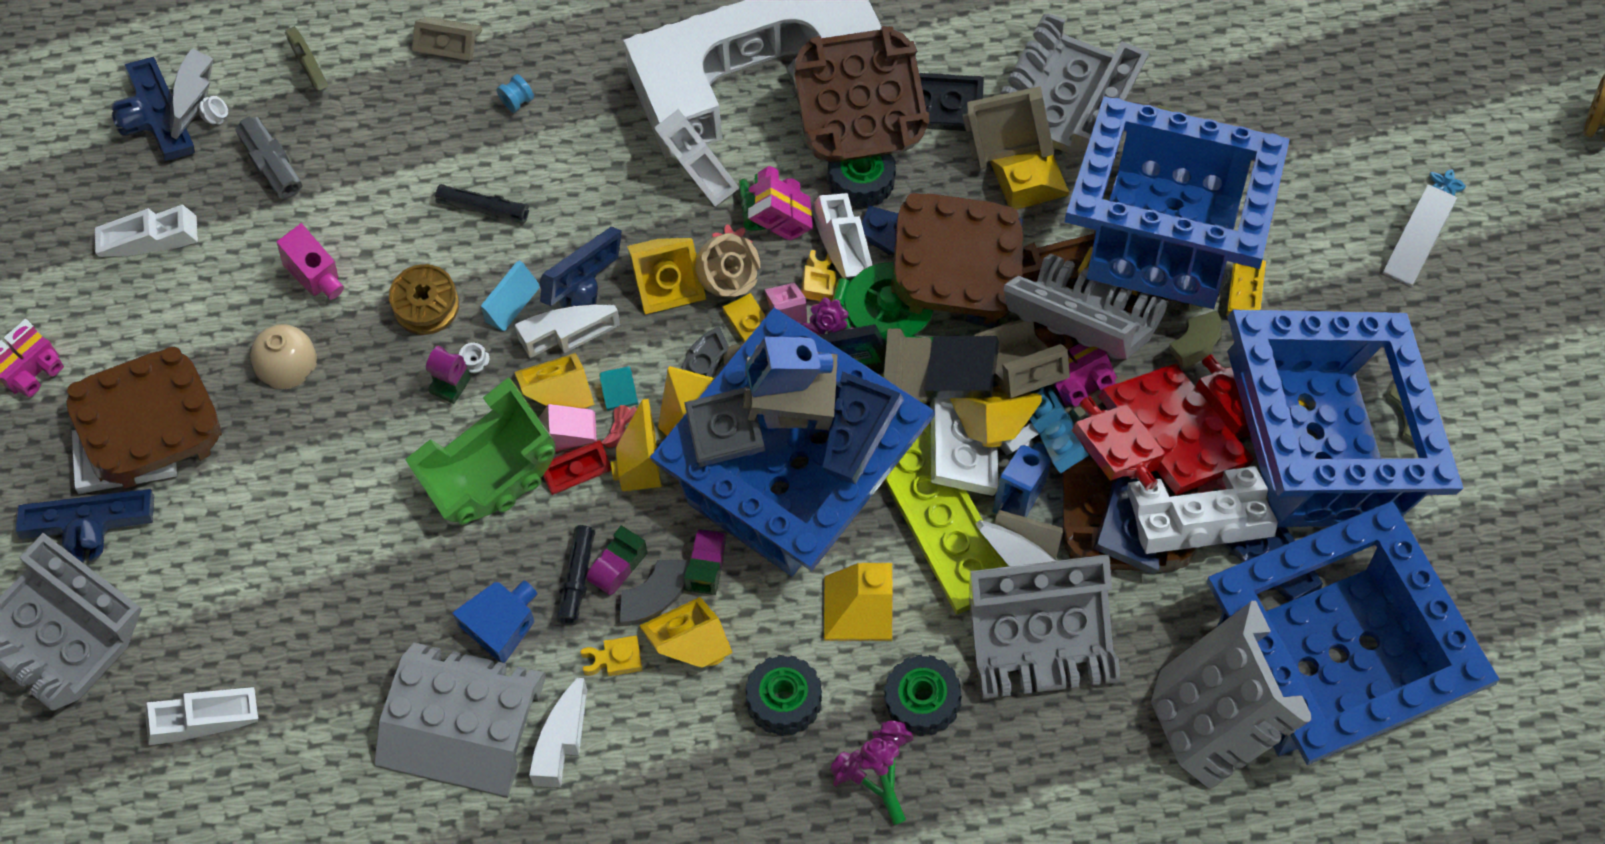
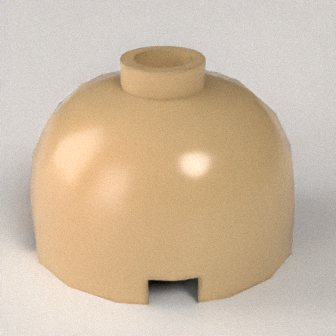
M732 233L713 237L700 248L697 254L695 270L698 280L705 290L715 296L731 298L745 294L755 286L758 280L755 278L757 270L760 269L759 255L750 240L745 237L741 238Z
M277 324L266 328L257 336L251 346L250 359L258 379L275 389H289L302 384L311 370L314 371L317 354L311 339L300 328L287 324Z

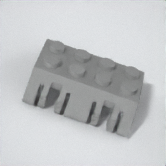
M1044 14L1033 32V37L1037 41L1030 40L1027 43L1025 50L1013 69V73L1008 78V82L1012 87H1003L1000 94L1041 86L1053 147L1069 154L1086 151L1103 97L1120 98L1126 101L1150 52L1121 41L1115 54L1064 35L1065 19L1052 14Z
M1049 254L1043 259L1037 282L1017 276L1005 284L1003 291L1008 310L1018 314L1020 319L1027 322L1040 323L1047 326L1048 330L1053 333L1066 334L1076 338L1078 343L1088 347L1095 346L1106 351L1107 355L1116 359L1127 360L1150 341L1168 305L1167 300L1157 296H1153L1150 301L1151 295L1142 292L1133 307L1132 314L1124 311V308L1132 295V290L1086 279L1088 268H1084L1080 273L1073 290L1065 286L1074 272L1075 264L1068 260L1064 263L1063 258L1053 254Z
M42 533L19 557L27 567L26 571L0 596V670L22 687L35 683L31 688V695L39 699L50 710H56L79 700L128 648L142 609L46 534Z
M1109 555L970 571L969 604L975 663L982 699L998 697L995 677H998L1001 695L1010 696L1011 682L1008 678V671L1016 670L1019 671L1020 686L1023 694L1032 693L1031 672L1036 692L1066 689L1064 668L1067 671L1070 688L1079 687L1080 676L1076 663L1081 662L1087 663L1088 676L1092 685H1100L1098 664H1100L1105 684L1120 682L1119 658L1113 651L1108 591L1112 590Z
M1256 601L1249 602L1163 667L1159 672L1151 704L1179 765L1209 788L1217 786L1233 775V766L1241 769L1247 763L1272 748V746L1278 744L1282 736L1280 731L1284 735H1291L1296 729L1301 728L1311 720V713L1303 696L1283 697L1257 642L1271 631Z
M413 643L400 659L379 720L375 766L508 798L518 768L515 755L533 698L539 701L546 673L530 669L526 674V668L518 666L513 674L508 677L506 676L505 663L497 662L494 666L493 660L467 654L462 657L461 653L454 651L442 662L440 661V648L433 647L429 650L428 645Z

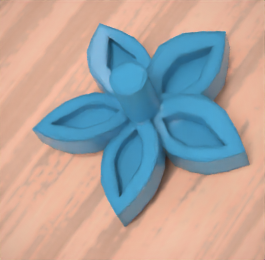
M1453 169L1447 170L1444 176L1435 172H1430L1429 174L1430 178L1435 182L1432 185L1433 187L1455 196L1456 192L1466 188V185L1461 180L1454 179Z

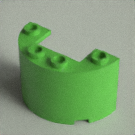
M509 377L483 397L492 410L444 448L430 439L405 459L443 518L447 521L459 522V524L464 525L496 511L505 512L516 503V499L524 493L536 489L541 484V477L553 460L555 454L553 438Z

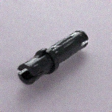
M440 184L435 193V202L438 204L489 215L491 219L505 218L524 224L529 215L528 204L509 201L501 195L487 196Z
M578 525L574 528L566 576L559 589L561 601L556 620L560 621L561 624L576 625L578 623L582 598L586 596L587 587L585 586V580L596 533L590 526Z

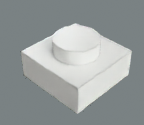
M1030 423L1022 428L1015 439L1002 442L1000 448L1006 455L1013 451L1017 452L1022 445L1031 448L1034 445L1031 439L1039 433L1033 424Z

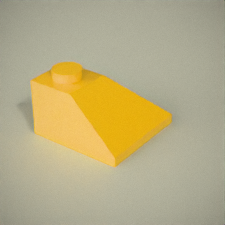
M1041 150L990 161L1008 206L1016 210L1069 195V190L1054 155L1042 157Z
M692 238L654 239L627 246L644 314L706 300L704 287L699 282L695 270L697 256Z
M576 353L514 372L522 394L545 406L551 404L588 409L589 406L595 405L584 368Z
M671 366L668 367L658 428L666 436L669 435L686 414L684 402L698 399L715 378Z
M994 386L992 398H950V401L969 438L982 442L984 447H998L1002 445V441L1012 440L1017 437L1041 404L1042 395L1027 392L1010 398L999 386Z
M642 399L616 447L617 461H611L613 481H620L622 492L661 487L659 466L654 464L650 458L657 449L649 399Z
M857 563L825 576L824 641H892V563Z
M701 597L639 625L643 634L659 654L701 668L717 665L726 656L733 653L719 618Z

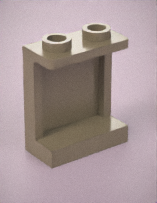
M1041 86L967 102L968 113L963 114L965 129L967 133H973L974 141L969 142L973 160L979 159L981 169L987 168L988 161L1041 150L1042 157L1054 155Z
M1019 319L974 335L998 337L999 350L994 382L1010 398L1070 378L1068 350L1062 344L1048 348L1035 335L1034 322Z
M831 354L833 357V371L827 374H818L810 386L803 391L752 397L750 388H745L743 408L748 409V420L755 421L757 414L816 420L815 429L829 430L834 418L838 354ZM745 367V377H748V376H747L746 367Z

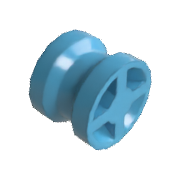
M518 74L512 76L508 84H501L496 88L502 103L513 113L520 109L522 103L530 102L534 99L532 89Z

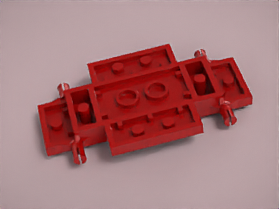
M1210 354L1202 360V364L1211 375L1200 378L1196 386L1193 385L1175 363L1105 387L1098 397L1108 410H1100L1091 396L1085 397L1079 403V406L1082 407L1089 417L1077 421L1071 431L1110 481L1122 476H1129L1130 479L1137 478L1145 490L1148 491L1158 483L1150 473L1156 470L1175 495L1220 479L1223 477L1225 470L1250 467L1254 460L1238 440L1249 436L1250 431L1232 367H1222L1214 355Z

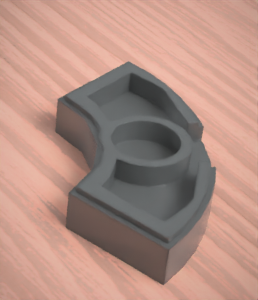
M720 326L705 333L691 346L690 352L683 366H681L682 370L714 378V373L724 361V354L729 348Z
M657 560L655 570L646 582L636 588L622 590L621 626L637 625L660 616L661 612L667 609L675 600L677 601L686 588L684 578L690 560Z

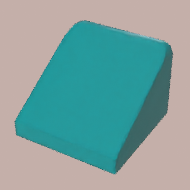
M630 366L599 373L607 411L614 410L620 405L627 407L639 405Z

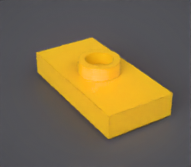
M1262 260L1260 269L1233 263L1226 316L1232 310H1261L1266 261Z
M751 293L723 306V313L743 343L746 342L766 317Z

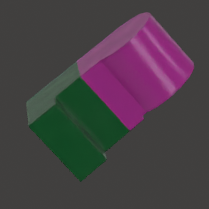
M436 346L432 350L426 362V371L431 373L433 380L428 387L429 392L455 404L471 379L466 362L461 355L449 354L441 346Z
M622 525L613 534L614 539L604 550L602 556L594 562L587 574V581L608 595H612L617 591L648 554L646 541Z
M698 529L690 564L687 566L684 578L686 591L710 595L717 594L724 561L726 533Z

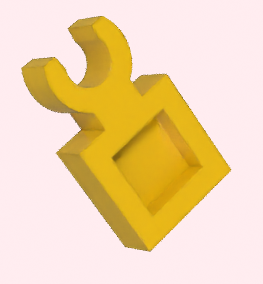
M811 250L807 259V266L805 265L802 273L801 292L806 299L821 301L826 297L832 302L836 281V271L829 270L832 260L827 253L825 261H819L815 257L816 251Z
M637 635L603 641L605 650L598 651L593 647H586L580 650L582 658L592 657L595 659L592 665L583 666L584 675H595L602 668H607L609 677L643 671Z

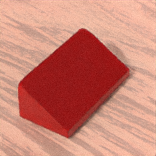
M597 439V442L582 445L553 457L543 477L551 495L612 471L602 442L600 439Z

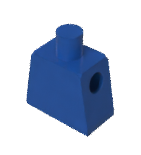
M764 337L745 365L752 397L803 391L810 386L818 374H827L833 371V357L831 353H818L815 341L812 338Z
M1035 443L1032 448L1026 445L1019 447L1000 476L992 510L993 513L997 514L999 510L1027 518L1046 483L1051 464L1050 455L1044 444ZM1016 488L1022 490V494H1019Z
M525 580L512 592L501 583L494 582L457 608L452 614L458 627L498 662L505 663L534 624L532 612L527 605L538 593Z

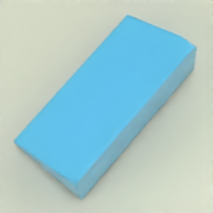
M518 261L514 264L481 305L485 322L500 331L507 329L540 288L539 283L523 262Z

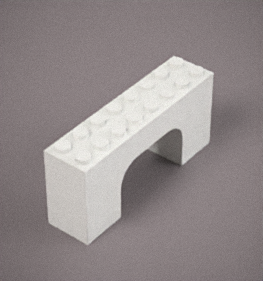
M744 0L729 6H722L708 13L694 15L689 19L674 24L664 25L643 34H636L631 38L625 39L624 46L629 77L666 159L675 155L654 127L677 109H680L707 145L722 140L720 108L710 86L717 78L783 55L798 54L799 50L809 39L821 35V38L880 30L881 24L869 0Z

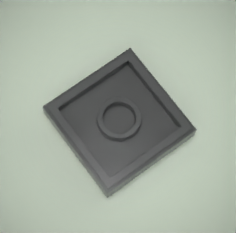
M750 386L684 402L699 467L766 451L758 416L756 415L755 421L748 420V409L743 408L744 389L750 388Z

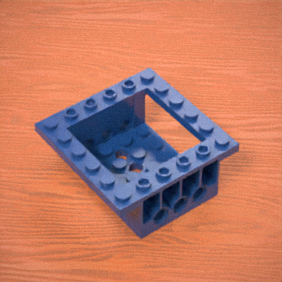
M1104 96L1064 223L1096 230L1086 279L1214 309L1227 261L1258 269L1261 267L1290 139L1277 134L1263 133L1242 126L1237 127L1219 123L1212 119H1202L1181 112H1171L1155 108L1151 105H1141L1124 101L1120 98ZM1123 131H1126L1120 166L1109 201L1104 200L1103 196ZM1252 160L1254 161L1239 228L1236 231L1234 226ZM1168 207H1173V208H1176V209H1178V210H1172V209H1169Z
M774 307L698 399L750 386L748 377H745L747 357L753 355L756 345H759L764 337L812 338L815 341L817 352L838 354L835 404L840 396L842 371L901 393L904 399L856 485L825 472L823 463L828 440L820 445L814 444L811 441L812 436L817 432L830 434L836 416L835 410L829 430L815 429L816 420H808L807 428H767L764 415L757 414L766 451L699 467L686 413L650 458L654 464L678 479L689 506L793 577L801 566H804L811 572L814 570L935 417L933 409ZM802 456L809 460L808 465L803 469H794L791 466L792 461L797 457ZM776 482H786L789 488L785 493L777 495L771 492V487Z
M1232 310L1227 316L1234 339V344L1227 350L1262 478L1268 488L1267 496L1271 510L1278 521L1277 527L1333 526L1391 501L1394 502L1403 517L1427 495H1457L1464 489L1407 313ZM1380 348L1385 350L1419 458L1381 459L1355 375ZM1298 400L1304 401L1309 406L1310 411L1300 405ZM1307 429L1313 430L1317 434L1318 440L1308 434Z
M1393 501L1208 576L1206 581L1222 610L1217 627L1249 602H1257L1271 631L1257 643L1283 697L1303 696L1311 713L1310 722L1296 729L1291 735H1284L1280 731L1282 735L1281 740L1273 746L1278 757L1298 749L1306 765H1310L1492 687L1500 680ZM1375 545L1377 547L1365 571L1271 610L1265 611L1256 595ZM1365 635L1371 636L1376 640L1378 647L1374 650H1367L1361 646L1359 638ZM1333 648L1342 649L1347 655V661L1343 663L1333 661L1329 656V650ZM1302 661H1310L1316 666L1317 673L1313 676L1304 675L1300 672L1298 664Z

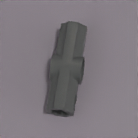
M249 116L241 120L235 131L248 150L249 157L256 170L259 171L260 176H265L279 199H289L298 194L303 185L290 166L289 159L276 138L272 139L258 117L251 118Z

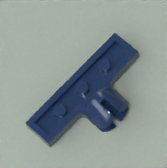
M150 57L126 63L125 72L136 95L116 100L111 104V109L113 110L112 118L115 126L123 127L117 129L119 134L129 136L144 132L145 130L151 131L165 161L195 153L194 144L186 128L177 139L171 137L169 122L172 95L155 58Z
M612 226L568 257L562 259L555 266L546 270L539 282L541 288L540 302L552 306L559 301L562 308H566L569 305V301H571V307L596 305L598 283L595 277L598 272L619 258L622 230Z
M151 489L18 505L16 533L19 539L39 537L42 533L47 536L63 535L62 547L84 563L85 552L87 549H90L89 561L93 562L103 553L104 537L107 530L116 527L153 523L155 496Z

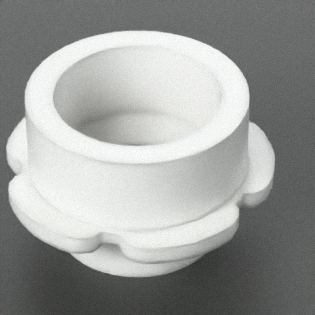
M217 96L206 97L199 103V113L205 122L210 124L216 123L217 125L224 122V118L228 115V108L221 98Z
M468 343L459 352V355L464 358L470 373L481 372L490 360L489 354L485 352V348L478 343ZM471 358H477L475 361H471Z

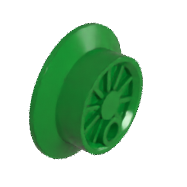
M893 262L878 263L859 272L849 284L845 296V307L849 313L848 317L856 328L876 324L877 328L897 321L904 331L914 336L926 327L934 310L923 309L921 315L909 312L910 307L902 302L896 293L892 294L890 282L893 277Z

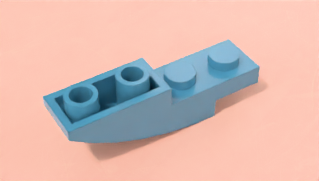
M1047 385L1030 391L1031 393L1042 395V402L1030 417V420L1040 434L1053 464L1062 473L1089 454L1071 431L1074 423L1051 385Z

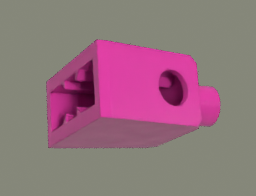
M302 223L276 241L282 265L312 296H316L323 291L332 300L343 292L344 286L337 280L339 277L335 261Z

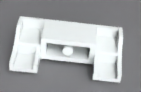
M1256 466L1225 470L1222 480L1227 490L1169 497L1161 479H1156L1158 481L1157 485L1148 491L1145 490L1140 481L1128 483L1127 494L1136 517L1139 540L1146 554L1275 536L1278 521L1266 500L1268 488Z

